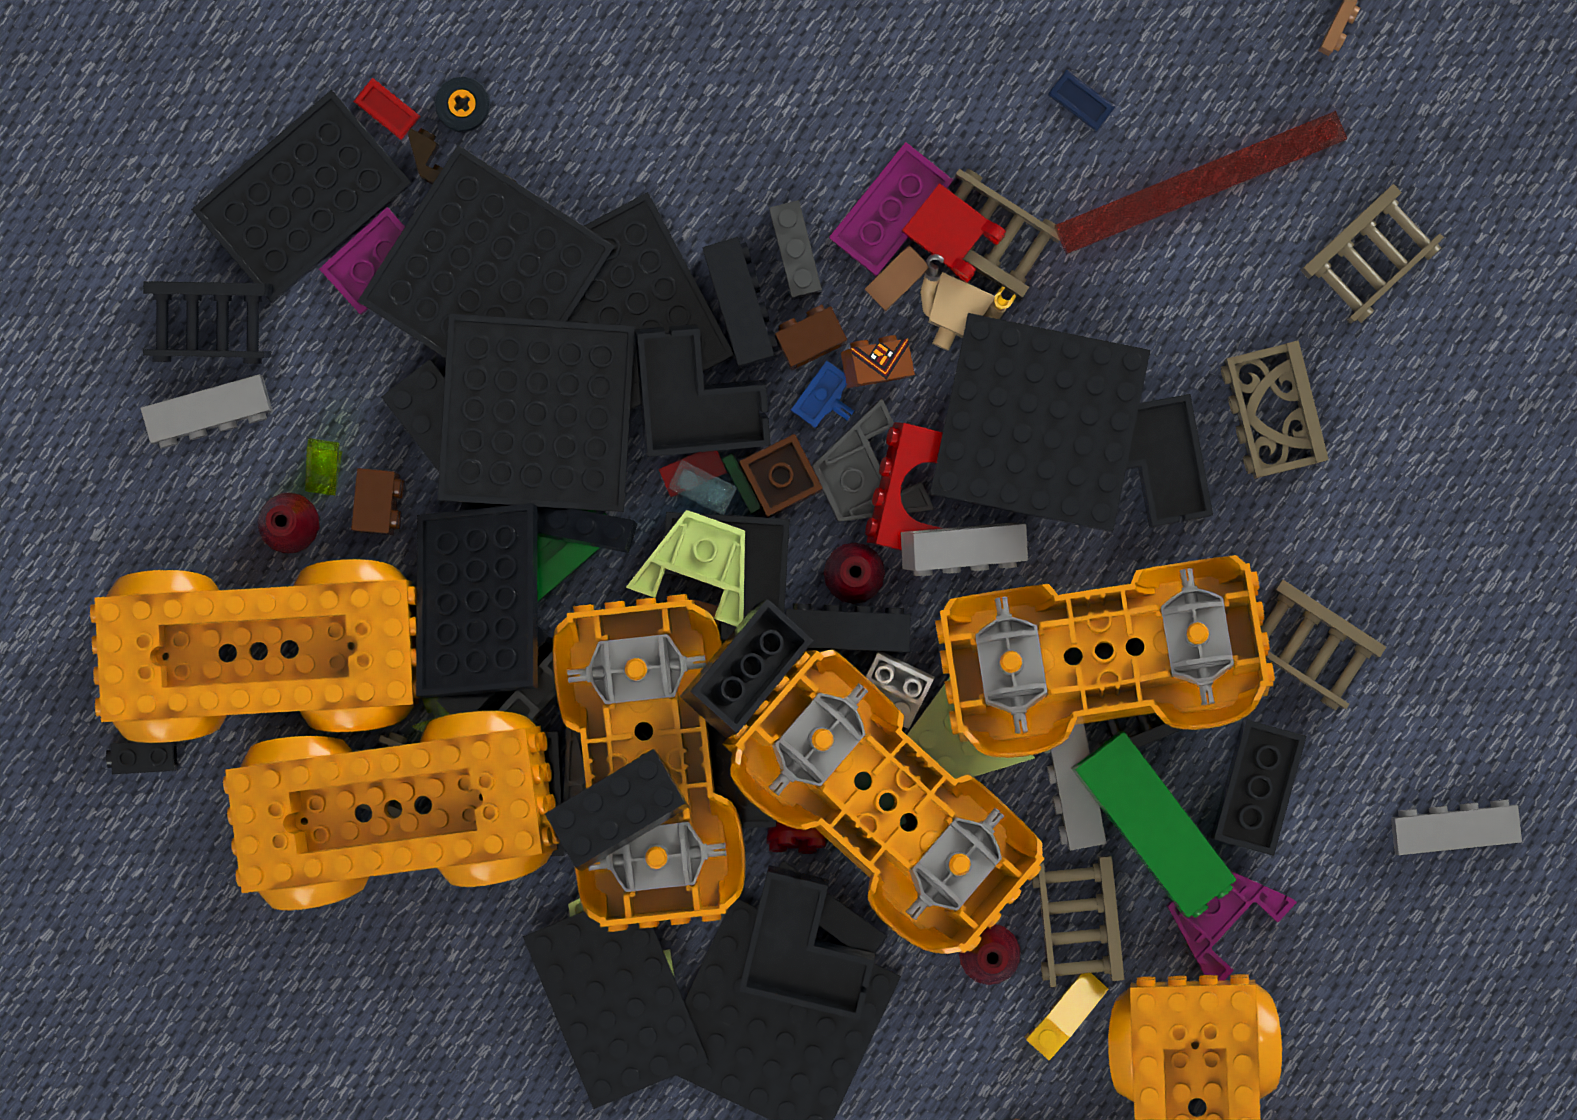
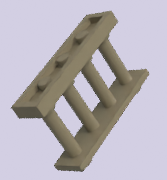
M967 168L964 172L959 169L955 177L962 181V183L955 192L957 197L965 201L971 190L974 189L988 198L979 212L986 219H990L998 205L1014 215L1005 228V237L998 246L994 245L989 254L985 253L984 257L973 251L975 248L973 246L963 260L974 266L977 272L1000 287H1005V290L1013 295L1015 294L1016 297L1022 300L1029 289V286L1025 284L1027 273L1049 239L1059 243L1063 236L1058 232L1060 227L1048 219H1044L1043 222L993 191L981 183L983 178L974 171ZM1025 222L1038 230L1039 234L1015 271L1011 270L1010 273H1007L999 268L1001 264L999 260Z
M1394 184L1383 192L1300 270L1308 279L1314 274L1318 278L1322 277L1354 311L1346 319L1350 324L1355 320L1362 323L1374 312L1371 306L1423 257L1429 260L1441 249L1438 243L1444 237L1438 234L1430 240L1398 206L1399 202L1396 198L1402 192ZM1381 212L1385 215L1389 214L1421 248L1410 261H1407L1375 227L1377 223L1373 219ZM1359 232L1363 237L1367 235L1399 269L1387 282L1353 248L1354 243L1351 240ZM1336 254L1340 257L1344 256L1376 290L1366 302L1363 303L1331 269L1332 265L1328 262Z
M1279 580L1273 591L1279 594L1276 598L1278 602L1261 627V633L1267 632L1269 639L1288 608L1292 609L1294 604L1305 611L1302 615L1304 619L1280 656L1277 657L1268 651V656H1265L1266 659L1322 695L1323 697L1320 701L1335 711L1338 707L1347 709L1349 703L1341 699L1343 693L1366 658L1370 659L1372 655L1376 658L1381 657L1386 646L1285 580ZM1321 621L1330 627L1328 631L1330 635L1305 674L1290 666L1289 663L1313 626H1318ZM1347 638L1356 644L1354 648L1356 652L1331 691L1315 682L1340 641L1344 642Z
M1110 855L1097 856L1098 863L1093 864V867L1045 872L1044 863L1042 862L1040 864L1042 867L1040 872L1032 879L1033 888H1039L1046 962H1041L1042 980H1048L1050 987H1057L1056 976L1104 972V975L1110 974L1111 981L1125 980L1112 856ZM1094 879V882H1100L1101 894H1096V898L1048 902L1046 884ZM1092 910L1103 913L1104 925H1099L1098 929L1051 933L1049 915ZM1100 941L1101 944L1106 943L1108 956H1102L1100 960L1054 964V945Z

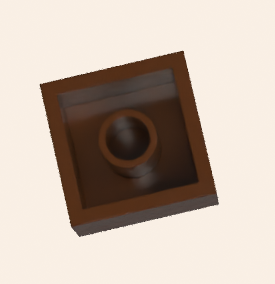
M823 305L817 306L806 312L807 318L799 322L793 318L778 326L779 331L775 333V338L791 371L847 344V338L831 306L826 309Z
M795 434L739 461V465L766 518H770L823 490Z
M357 468L351 530L393 536L395 529L400 530L402 512L397 510V500L403 499L405 481L400 479V474L393 471Z

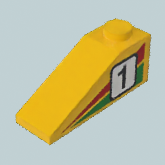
M1092 973L1080 974L1028 1031L1024 1038L1045 1058L1050 1060L1073 1035L1109 989Z

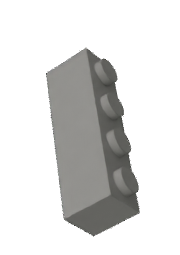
M260 374L141 407L150 443L153 445L159 444L160 449L177 445L178 438L188 435L190 440L208 436L207 430L218 427L219 432L237 428L236 422L248 419L249 424L267 419V413L273 412L264 378Z
M1010 522L901 532L902 566L905 570L914 571V576L933 575L934 569H942V573H960L961 567L970 566L971 571L989 570V564H998V568L1017 567V562L1028 561L1026 524Z
M1084 724L1074 725L1067 740L1059 746L1044 752V754L1050 753L1052 765L1047 766L1050 784L1056 783L1058 795L1053 796V804L1056 815H1062L1064 825L1058 827L1061 845L1067 844L1070 851L1107 844L1100 806L1071 769L1090 754Z
M1509 799L1490 801L1491 807L1479 808L1478 803L1459 804L1460 810L1448 811L1447 806L1429 807V813L1418 815L1417 809L1398 811L1399 817H1391L1395 854L1407 855L1521 843L1522 836L1518 805H1509Z

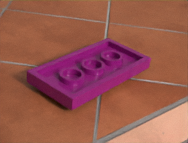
M905 142L829 236V239L877 277L908 239V236L902 232V229L939 183L948 189L954 180Z

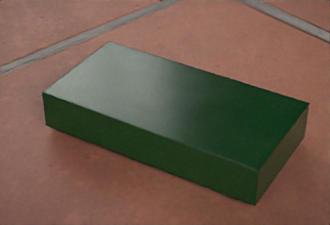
M730 454L723 458L722 461L750 514L759 511L761 505L734 455Z

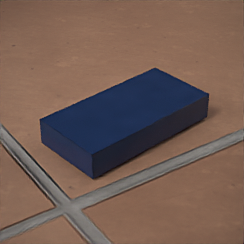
M1068 70L1064 72L1048 93V96L1095 132H1097L1115 108L1113 104Z

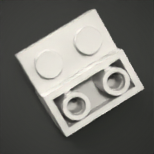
M882 651L876 653L866 674V677L904 714L903 727L909 729L934 680V676Z

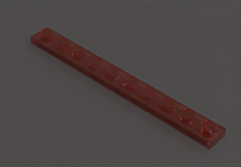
M1334 111L1056 224L1054 227L1067 255L1347 140V136L1337 112Z

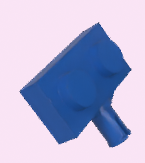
M826 360L792 407L791 412L815 429L824 416L832 412V410L848 421L850 416L841 409L851 416L855 410L840 401L842 391L847 386L845 373Z

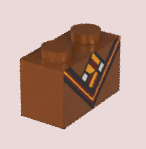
M896 335L878 338V344L869 345L868 340L850 343V349L841 352L847 388L900 380L915 375L908 339L897 340Z

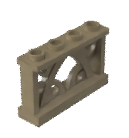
M1299 340L1224 360L1225 366L1221 367V374L1224 384H1230L1232 396H1228L1231 413L1238 414L1240 425L1236 426V434L1239 443H1245L1248 455L1243 456V461L1247 474L1252 473L1253 478L1257 479L1329 460ZM1285 353L1287 358L1286 361L1276 366L1270 372L1267 366L1260 360ZM1246 364H1253L1262 371L1264 377L1260 381L1256 374L1248 373L1252 381L1246 385L1240 380V369ZM1278 379L1281 386L1284 381H1290L1292 384L1291 391L1288 393L1282 392L1275 381ZM1269 387L1279 398L1285 401L1298 402L1299 408L1292 411L1285 418L1282 425V433L1268 427L1255 415L1258 405ZM1242 392L1251 394L1246 407ZM1291 421H1300L1302 424L1301 431L1297 432L1292 428V436H1288ZM1251 428L1261 435L1255 442ZM1276 443L1282 445L1281 456L1275 464L1269 465L1260 459L1259 449L1261 446L1269 447L1270 456L1276 450ZM1288 447L1310 449L1311 457L1286 463Z

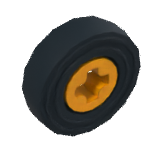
M465 76L452 78L445 82L437 91L435 98L436 114L440 121L451 130L458 132L472 131L481 126L488 117L490 109L489 95L483 85L475 79ZM458 97L461 99L468 97L470 99L467 103L469 109L466 112L463 109L458 111L454 109L457 106L455 100Z

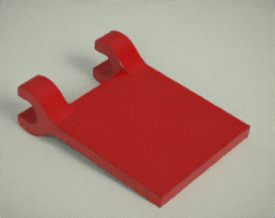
M939 183L902 229V232L930 254L942 256L944 258L943 263L961 280L968 283L975 275L976 268L964 261V257L983 234L988 240L998 246L1005 237L1006 230L986 219Z

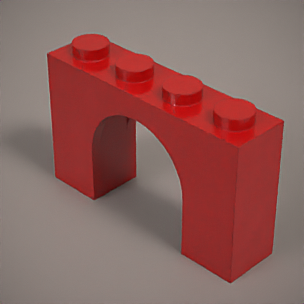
M894 422L893 427L889 429L886 437V444L889 445L887 455L882 459L879 468V474L882 475L879 487L875 489L872 498V504L875 507L872 518H869L865 528V534L868 536L866 543L902 551L901 532L941 529L940 527L918 522L909 516L901 501V485L907 473L915 466L925 462L937 463L943 432L900 422Z

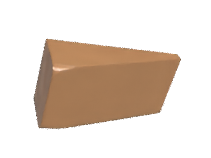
M909 245L864 290L887 311L925 274L929 267L922 257Z

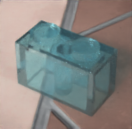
M681 460L668 487V490L719 515H724L737 489L736 486Z

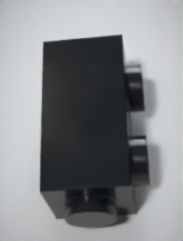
M177 741L164 743H111V750L106 751L107 768H112V775L178 771Z

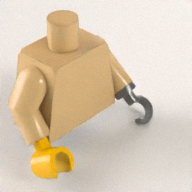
M933 254L927 258V266L929 268L925 272L920 291L924 314L929 317L928 323L939 327L932 344L949 351L956 335L963 338L968 313L1000 319L1006 308H1009L1014 302L1016 295L1014 294L1010 300H1005L1001 295L1005 287H1001L994 296L944 272L941 274L938 270L939 267L931 261L939 260L943 263L944 258L938 254Z

